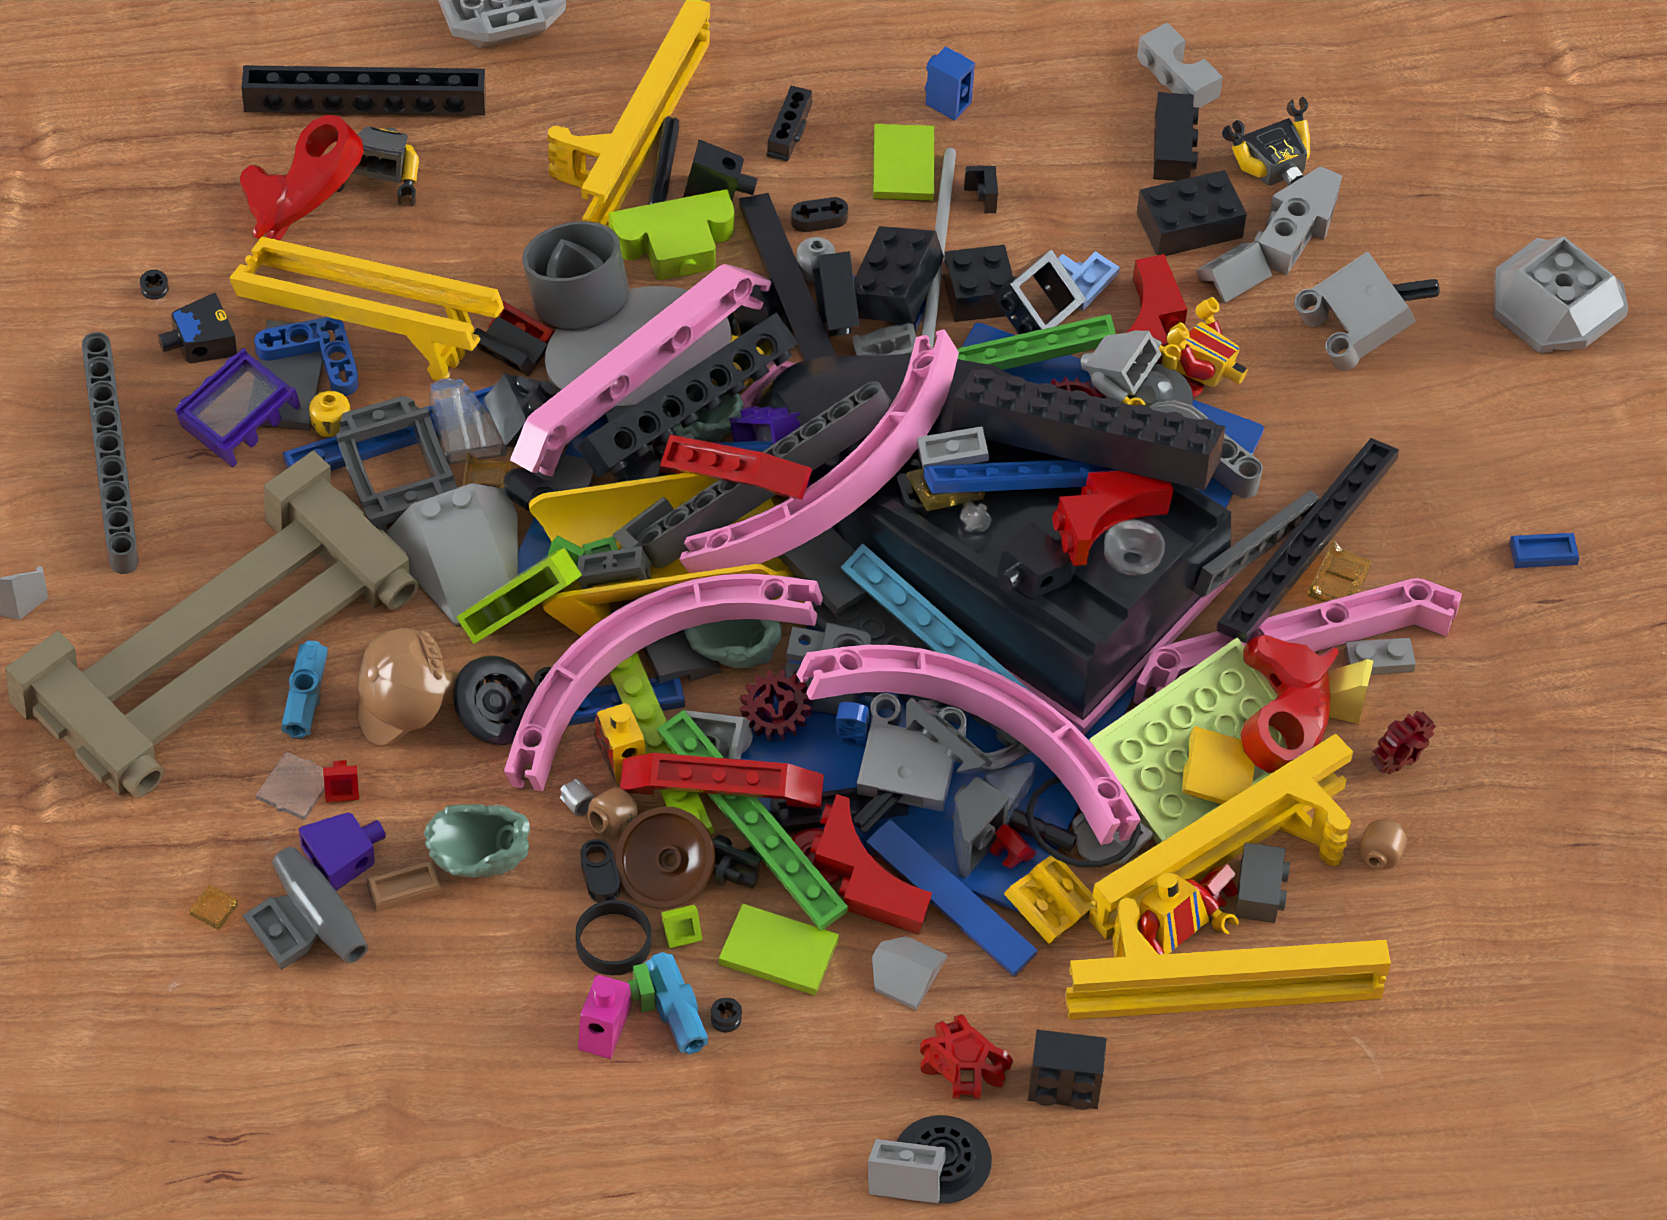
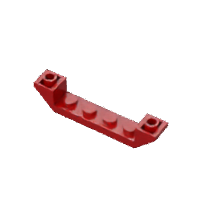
M669 435L658 470L670 474L690 473L760 487L779 496L803 500L812 468L762 452Z
M648 753L623 758L620 788L631 794L654 795V789L785 799L787 806L821 809L824 774L789 763Z

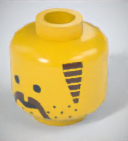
M325 391L314 396L309 405L312 429L323 437L330 438L336 436L341 427L340 421L343 413L351 411L348 399L337 391Z

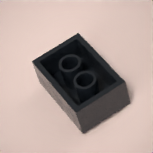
M1225 170L1140 189L1137 206V216L1156 255L1165 254V256L1243 238L1247 213Z
M878 227L854 278L858 319L914 324L944 258L936 231Z

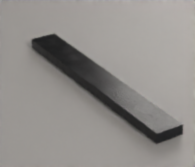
M769 193L739 198L740 210L767 276L772 281V288L789 330L798 342L796 347L802 361L825 356H836Z

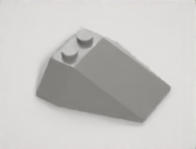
M471 483L411 504L386 531V534L408 554L409 574L417 580L420 588L456 627L461 626L456 616L518 575V515L512 500L508 498L505 490L502 488Z

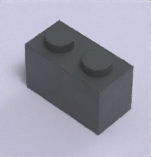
M1245 842L1235 916L1237 918L1275 923L1278 910L1284 911L1287 891L1281 890V882L1288 881L1290 862H1284L1285 848Z

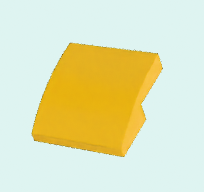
M1194 726L1189 737V758L1183 767L1182 793L1218 804H1224L1251 787L1255 765L1244 752L1242 741Z
M1051 855L1037 864L1029 874L1011 885L1004 893L1048 944L1052 943L1089 914L1090 908L1093 907L1091 902L1094 899L1092 897L1093 894L1064 862L1056 860Z

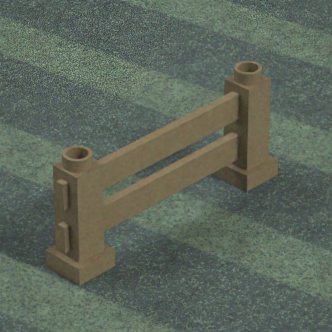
M314 450L264 485L265 522L277 534L85 671L81 672L77 668L75 647L59 631H56L5 667L9 701L26 720L34 715L58 740L63 738L75 750L77 760L101 784L106 782L118 795L128 790L135 798H139L151 792L164 775V768L155 760L154 746L359 596H362L374 609L384 603L390 610H397L408 603L416 593L418 582L409 574L408 554L383 530L379 531L365 517V513L340 489L336 490L331 485L330 465ZM317 554L330 566L126 715L112 703Z

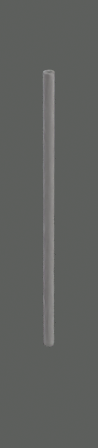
M947 148L944 151L935 231L943 255L956 160V150L953 148ZM943 260L927 293L922 335L929 337V344L932 349Z

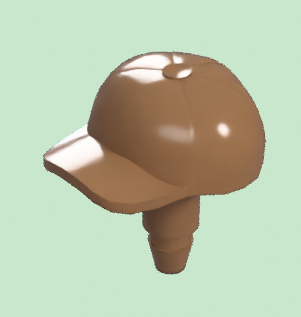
M412 628L390 629L378 635L365 650L357 682L361 697L357 708V718L367 740L377 746H390L399 741L409 731L425 727L434 718L440 709L441 703L454 705L453 688L459 673L444 670L440 648L428 631Z

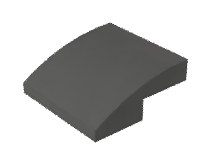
M684 630L661 638L643 648L659 684L686 675L691 682L721 672L718 661L710 660L696 652V650H692L689 640L685 638Z

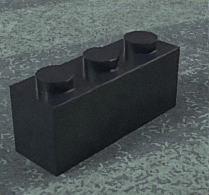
M1158 92L1153 179L1183 180L1190 178L1191 170L1197 169L1198 152H1192V147L1197 148L1198 129H1193V125L1198 124L1199 107H1193L1194 95L1165 92Z

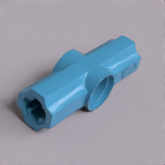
M307 640L306 643L299 644L294 671L289 677L290 689L281 729L282 732L287 733L291 738L303 739L304 736L311 734L316 707L321 701L320 688L328 656V648L321 645L318 641Z
M665 952L655 954L645 963L647 964L655 991V1002L663 1023H668L680 1053L690 1055L699 1052L708 1044V1036L698 1015V1006L694 992L689 983H684L672 954H666Z

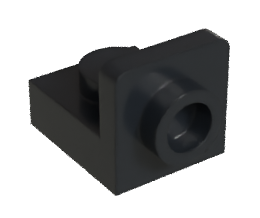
M996 166L965 167L964 190L977 191L978 201H983L984 214L996 213L998 186Z

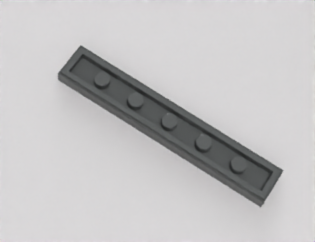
M1309 490L1202 567L1193 592L1202 598L1206 597L1287 538L1318 502L1319 495Z

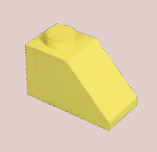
M1366 659L1330 671V718L1359 724L1373 660Z

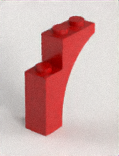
M1165 254L1135 260L1132 280L1139 296L1141 310L1136 321L1126 333L1134 330L1149 331L1152 337L1161 341V345L1165 347L1169 344L1166 333H1169L1170 329L1178 323L1185 325L1188 309ZM1162 356L1157 360V364H1162Z
M1123 471L1088 473L1086 486L1082 487L1081 495L1060 497L1057 511H1054L1052 516L1053 527L1056 531H1059L1062 538L1063 551L1068 553L1073 566L1086 565L1089 549L1093 542L1109 528L1138 517L1168 514L1173 487L1167 481Z
M836 794L833 805L826 804L820 823L826 824L823 834L816 833L810 849V853L815 854L814 867L844 876L838 895L844 897L843 901L848 906L849 912L919 935L932 892L917 888L896 878L871 857L855 831L850 813L849 798Z

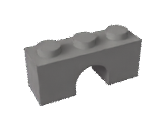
M1168 22L1139 38L1137 58L1143 66L1147 67L1157 77L1161 84L1166 85L1173 93L1194 95L1193 107L1200 108L1220 97L1223 76L1205 59L1194 64L1182 63L1186 40Z

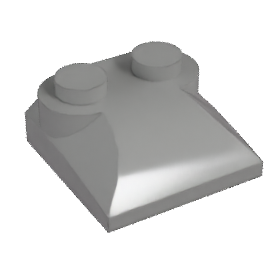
M686 710V713L724 758L740 759L742 753L750 747L753 736L748 719Z

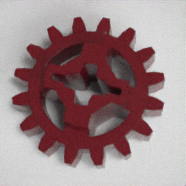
M771 669L767 670V678L763 679L758 674L755 675L756 684L747 683L745 685L749 695H740L741 703L745 705L740 707L741 715L750 721L749 727H754L755 736L759 737L765 732L767 741H771L774 734H778L780 740L785 741L786 732H790L793 736L798 735L796 726L806 727L807 722L804 716H812L811 706H809L812 700L809 699L806 693L808 690L806 683L798 684V676L795 673L789 679L786 678V673L783 669H781L778 676H774ZM775 696L779 702L778 714H776L773 708Z
M1416 711L1412 716L1408 714L1402 722L1397 720L1392 722L1383 737L1378 740L1377 744L1379 747L1373 750L1375 754L1371 758L1373 764L1383 774L1388 773L1389 775L1394 770L1397 772L1401 770L1405 764L1410 766L1419 760L1423 750L1429 746L1430 742L1428 739L1434 735L1432 731L1436 728L1433 724L1434 722L1423 711L1421 713Z

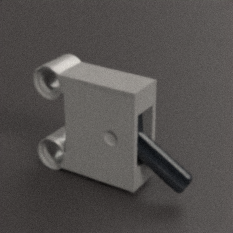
M1367 251L1312 289L1300 291L1294 299V305L1302 321L1310 327L1322 325L1328 318V311L1331 310L1347 333L1337 332L1332 334L1327 339L1325 348L1334 366L1339 370L1346 371L1354 368L1360 358L1416 322L1405 301L1437 297L1440 293V287L1437 279L1392 285ZM1316 305L1313 309L1307 310L1310 306ZM1347 349L1344 353L1338 354L1341 350Z
M889 693L877 695L871 703V726L857 780V793L874 798L852 821L854 826L863 833H868L896 803L943 812L955 760L945 753L947 747L939 740L934 742L921 731H910L904 727H899L901 722L900 703L894 695ZM947 707L941 710L939 715L947 722L957 723L960 726L957 731L966 737L965 714L956 707ZM884 708L894 711V714L888 718L880 717L877 713Z

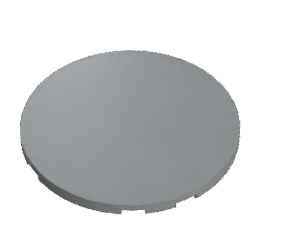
M667 286L629 289V296L623 308L609 320L582 329L557 328L550 338L545 352L548 378L550 383L556 388L557 393L688 290ZM727 317L610 410H617L639 403L731 343L732 334ZM686 393L688 398L692 396L691 394Z

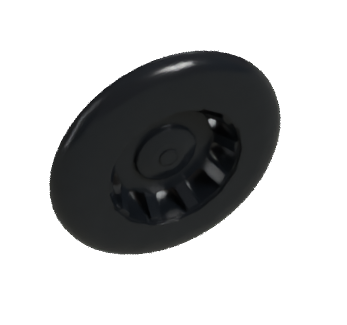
M499 656L479 657L466 664L455 680L453 688L455 711L463 726L476 738L493 745L512 744L523 714L536 691V687L525 670L515 662Z
M947 1115L925 1117L909 1125L897 1139V1142L945 1148V1162L939 1176V1203H954L972 1196L984 1185L990 1174L992 1155L987 1140L976 1127L960 1118Z

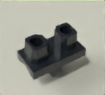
M718 834L712 839L715 849V863L712 872L715 875L714 883L723 886L726 880H730L753 889L757 884L762 858L757 855L751 846L740 850L732 847L733 843L730 838Z

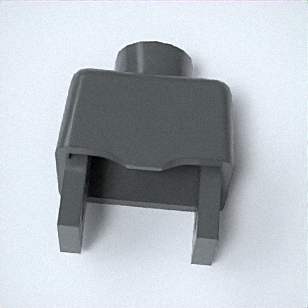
M828 622L825 632L792 626L786 659L802 662L808 652L870 645L871 636L866 631ZM806 640L810 644L802 645L799 643V641ZM786 662V678L789 679L794 673L797 675L801 665ZM809 677L808 681L805 682L807 685V689L809 688L813 680V677ZM883 692L854 693L812 700L811 710L837 715L839 703H859L861 695L876 697Z

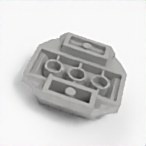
M438 0L452 36L464 38L479 49L541 35L566 11L565 0Z
M1564 236L1549 240L1536 238L1495 270L1494 318L1538 353L1553 352V349L1573 350L1586 348L1627 316L1628 304L1624 283Z

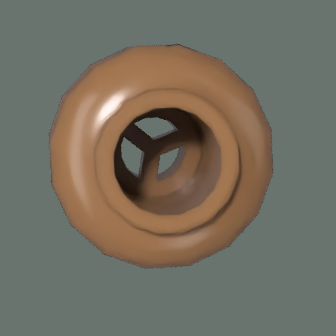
M615 787L609 789L591 800L587 813L588 822L597 833L613 837L623 832L628 824L638 816V804L634 796L622 788Z
M1388 819L1376 820L1371 822L1365 829L1359 843V854L1374 869H1391L1399 863L1407 845V836L1398 823Z

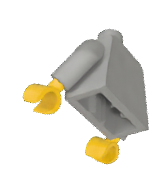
M1134 330L1128 333L1104 337L1094 353H1084L1080 362L1082 369L1088 371L1091 376V382L1094 387L1107 398H1115L1121 403L1134 406L1145 405L1142 399H1130L1127 396L1134 395L1160 356H1162V365L1170 370L1176 369L1177 361L1180 360L1181 350L1175 344L1162 346V342L1153 338L1149 331Z

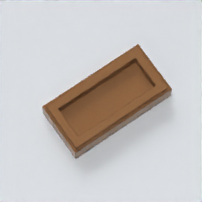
M432 860L366 878L376 912L442 894V887Z

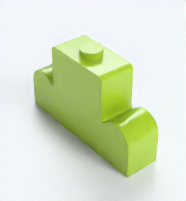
M726 189L609 212V228L616 233L619 239L623 259L636 260L643 256L645 252L648 253L658 280L690 276L695 273L715 269L716 245L714 242L723 243L732 238L734 234V207Z
M558 549L456 616L473 644L562 590L582 576L566 549Z

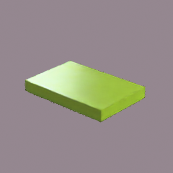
M874 124L873 199L934 200V126Z
M742 903L720 954L719 965L816 996L839 941V934L824 929L820 931L818 927Z

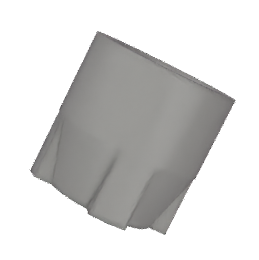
M578 778L567 785L564 784L560 789L562 791V796L560 797L576 816L588 813L589 804L595 796Z

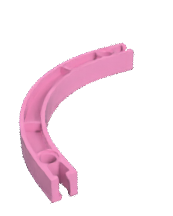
M945 329L936 331L937 340L933 349L929 344V337L927 335L916 337L905 379L886 414L874 430L849 456L824 477L806 488L803 500L790 498L744 521L686 537L684 544L691 553L688 551L682 552L680 561L689 573L760 564L780 556L828 530L880 490L918 448L917 438L927 436L945 403L959 353Z
M762 574L718 575L668 586L618 609L593 626L572 644L553 665L538 686L523 714L504 770L511 786L516 788L524 787L525 782L521 780L526 765L531 764L532 770H526L524 776L529 779L534 790L544 791L556 750L573 714L586 696L609 672L640 649L681 630L725 620L760 619L815 626L817 612L814 611L811 602L821 606L823 599L818 582ZM777 596H781L779 599L772 600ZM540 742L537 746L531 747L533 744Z
M860 645L808 652L797 672L800 682H807L809 677H813L806 692L810 700L864 692H891L914 695L960 708L1002 729L1031 750L1057 775L1080 807L1100 845L1111 843L1116 830L1119 832L1118 837L1120 841L1129 840L1141 820L1116 775L1093 744L1051 705L1026 688L996 672L948 654L898 645Z

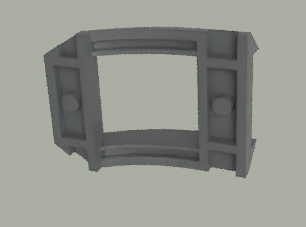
M400 396L343 413L340 421L341 427L339 433L336 434V438L356 494L368 520L375 527L386 532L387 524L395 522L411 504L458 488L436 436L428 408L421 409L415 406L414 400L406 396ZM413 426L431 478L375 494L355 442Z
M910 698L906 703V730L921 731L934 742L939 740L947 747L945 753L956 762L962 763L956 771L957 773L975 774L1002 768L1032 752L1002 729L971 714L984 727L990 725L998 732L995 737L1007 746L996 752L983 753L939 715V712L944 708L954 706L936 700H919L917 703L913 698Z

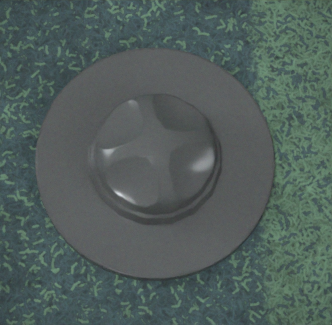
M1155 363L1134 395L1127 396L1130 399H1142L1146 406L1156 402L1172 400L1189 405L1193 404L1192 390L1186 379L1174 369H1167Z

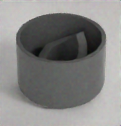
M587 221L560 224L538 234L524 249L522 261L533 306L537 315L549 325L562 329L592 327L609 320L625 305L629 296L628 278L619 239L616 233L609 227Z

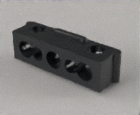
M790 86L769 136L766 156L789 161L796 142L800 141L807 124L806 118L813 103L812 90Z

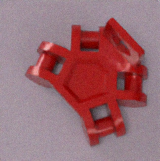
M963 1014L954 1016V1021L948 1024L944 1021L935 1023L937 1037H930L921 1042L920 1053L924 1055V1059L920 1063L921 1072L928 1075L940 1073L952 1083V1099H960V1095H973V1099H981L982 1077L989 1085L1002 1087L1006 1080L1005 1070H1010L1013 1064V1058L1010 1054L994 1046L968 1023ZM986 1058H988L993 1065L986 1063ZM960 1070H973V1081H961Z

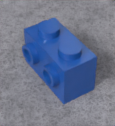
M945 46L938 55H933L927 63L926 70L928 71L925 85V105L955 121L972 103L975 62Z

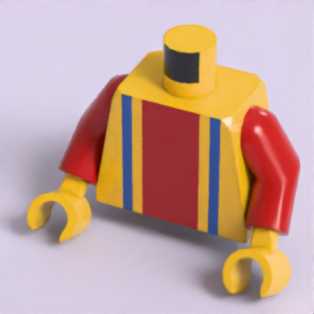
M1210 297L1198 304L1195 310L1196 315L1200 319L1205 320L1206 324L1200 322L1192 330L1188 331L1183 323H1178L1170 329L1167 335V342L1179 346L1181 350L1180 360L1177 361V367L1174 370L1210 387H1215L1224 378L1240 385L1248 372V368L1235 362L1240 348L1223 336L1218 320L1215 321L1213 317L1219 311V304L1214 297Z
M1164 873L1157 879L1158 886L1144 896L1140 902V919L1137 929L1158 955L1172 952L1209 922L1208 916L1210 915L1213 917V929L1226 934L1230 933L1224 927L1225 920L1238 926L1239 921L1235 915L1221 912L1219 909L1220 904L1198 882L1192 879L1184 880L1177 874Z

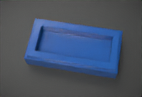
M1574 533L1517 535L1510 537L1509 544L1515 568L1578 565L1580 558Z

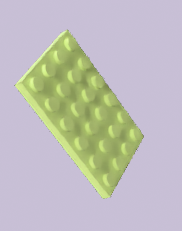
M1238 637L1089 739L1108 763L1131 803L1138 810L1142 824L1153 832V839L1157 844L1222 805L1182 793L1183 767L1189 758V737L1194 726L1241 740L1240 734L1244 722L1278 697V694L1273 690L1266 677L1243 661L1244 646ZM1268 725L1273 740L1279 746L1287 749L1286 741L1282 734L1274 727ZM1255 766L1252 785L1272 773H1267Z

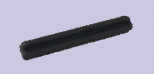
M667 116L663 120L648 205L664 202L667 198L680 121L676 117L671 118Z

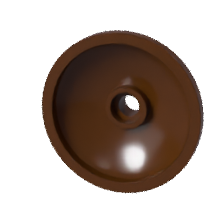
M656 807L639 814L623 831L616 849V868L621 884L635 900L653 908H675L697 897L709 882L715 863L714 844L708 829L693 814L676 807ZM671 855H675L677 858L673 866L668 864V859Z

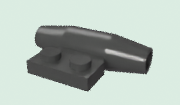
M287 847L277 853L273 858L272 864L287 895L274 898L271 896L245 913L243 917L281 970L310 952V948L317 937L346 963H353L362 958L368 950L365 938L352 912L322 872L294 847Z

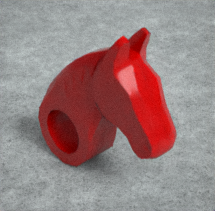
M322 116L313 120L301 132L296 143L291 167L286 175L268 174L258 165H250L241 172L240 185L247 199L249 209L257 220L253 230L255 238L259 239L266 234V238L280 241L292 223L305 217L325 202L340 188L360 163L364 153L363 141L340 116ZM337 142L330 152H328L326 155H323L325 150L331 144Z
M1257 635L1246 643L1243 649V661L1249 667L1260 671L1278 694L1275 700L1265 705L1244 722L1240 734L1244 752L1258 768L1267 773H1273L1321 743L1330 714L1331 694L1328 670L1339 653L1336 647H1331L1322 655H1318L1305 644L1286 642L1268 635ZM1268 725L1274 727L1282 734L1286 741L1287 749L1279 746L1273 740Z

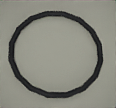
M1057 776L1050 778L1032 793L1026 809L1028 829L1039 847L1056 860L1076 867L1101 868L1121 861L1135 847L1141 831L1140 821L1132 833L1129 844L1112 857L1100 861H1080L1058 853L1044 842L1035 828L1033 810L1038 796L1049 786L1059 783L1061 780Z

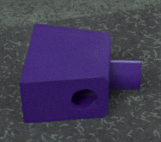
M348 812L298 828L301 848L310 862L322 872L335 891L373 866L375 858L372 844L386 838L384 829L378 820L361 827L354 815Z

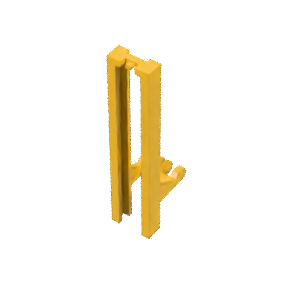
M702 0L684 1L612 133L575 136L565 127L556 125L548 129V141L550 142L548 144V161H550L548 170L550 177L581 187L582 198L588 200L590 195L594 196L582 221L595 222L609 227V212L618 211L662 131L664 118L671 115L709 45V22H707L710 10L709 2ZM586 154L598 158L591 171L586 169Z
M261 237L252 248L253 256L248 255L245 257L247 266L240 264L229 278L236 296L406 335L429 361L428 373H430L433 381L439 384L445 383L449 378L450 372H448V367L450 369L456 368L460 362L459 360L463 359L466 354L464 349L473 351L480 341L479 335L473 334L474 328L468 312L497 318L504 309L498 289L266 237ZM261 265L436 304L445 308L448 318L256 275L255 273Z
M1334 734L1094 884L1092 897L1094 899L1091 902L1093 907L1090 908L1089 922L1107 939L1115 933L1114 926L1120 900L1126 897L1135 899L1134 901L1137 902L1140 912L1142 898L1158 886L1157 879L1160 875L1172 873L1177 874L1184 880L1192 879L1197 882L1211 869L1223 866L1242 854L1245 842L1258 844L1278 830L1316 844L1319 848V857L1328 866L1340 865L1344 857L1343 850L1347 845V832L1351 828L1352 823L1347 814L1331 797L1345 789L1347 779L1343 775L1337 777L1334 771L1351 761L1353 751L1337 734ZM1314 808L1315 811L1312 819L1307 812Z
M1126 897L1120 900L1117 907L1118 915L1116 916L1115 933L1112 938L1114 958L1071 960L1069 971L1070 975H1072L1073 984L1072 987L1066 988L1065 995L1069 1020L1382 999L1385 988L1384 983H1386L1391 960L1387 940L1158 955L1137 929V921L1140 916L1137 902L1134 901L1135 899Z

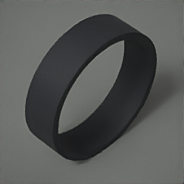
M620 900L599 902L589 907L577 922L575 932L577 953L582 962L595 972L604 975L626 974L633 971V966L643 964L651 949L650 922L643 911L631 903ZM620 914L638 922L644 929L647 939L642 949L634 956L622 961H604L591 955L583 947L580 937L584 928L592 920L603 915Z

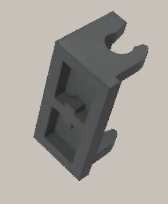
M642 546L578 556L577 568L582 576L577 580L580 583L581 589L638 578L639 581L651 579V572Z

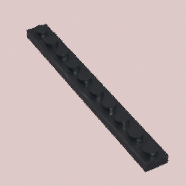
M1373 438L1369 439L1217 623L1218 632L1234 639L1238 637L1241 642L1247 643L1398 459L1399 449Z

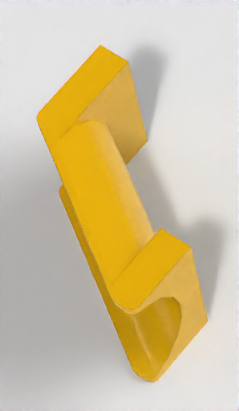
M680 473L548 492L533 498L529 502V510L543 526L551 542L558 535L582 548L584 544L613 536V533L662 497H665L673 509H676L720 479ZM776 494L732 524L761 514L787 501L788 498ZM616 541L618 550H620L621 548ZM778 557L760 564L689 573L680 561V558L663 568L651 566L649 568L651 579L639 581L636 578L593 585V588L581 589L580 583L576 579L566 586L563 592L550 596L542 601L545 612L582 637L593 626L611 615L610 602L637 599L668 586L718 575L762 574L791 578L798 577ZM777 596L772 600L779 599L781 596Z

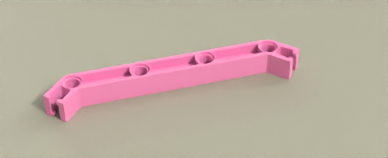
M728 264L717 267L535 410L527 418L510 461L533 473L540 471L544 475L553 476L564 446L738 307L743 305L761 310L764 302L750 296L753 286L757 284L761 286L760 290L767 292L772 281L749 270Z
M1409 579L1268 617L1247 642L1257 635H1268L1286 642L1305 644L1316 652L1411 625H1417L1447 636L1451 622L1457 615L1462 593L1425 579ZM1216 631L1156 648L1136 683L1133 702L1141 704L1147 700L1144 697L1149 687H1155V693H1157L1233 641L1234 638Z

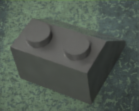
M977 776L968 786L962 785L954 797L956 805L952 816L954 821L952 836L959 876L964 879L990 852L991 846L998 837L995 832L1003 824H1006L1009 797Z

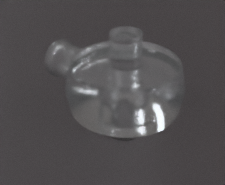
M971 501L964 503V509L961 512L960 518L966 524L965 530L970 533L973 530L984 532L991 523V517L985 512L987 507L983 504H979L978 507L974 506Z

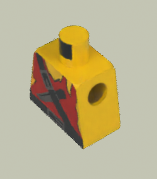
M620 704L596 713L594 737L617 785L621 783L624 758L622 753L628 749V757L646 754L645 740L629 704Z

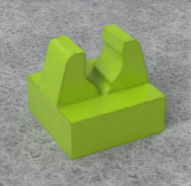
M695 905L661 912L666 943L669 948L702 941L699 915Z

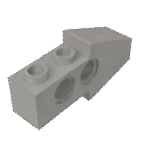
M1320 166L1273 195L1270 215L1266 223L1267 228L1264 232L1260 230L1254 242L1259 243L1269 268L1288 275L1313 235L1323 240L1325 239L1338 199L1342 175Z

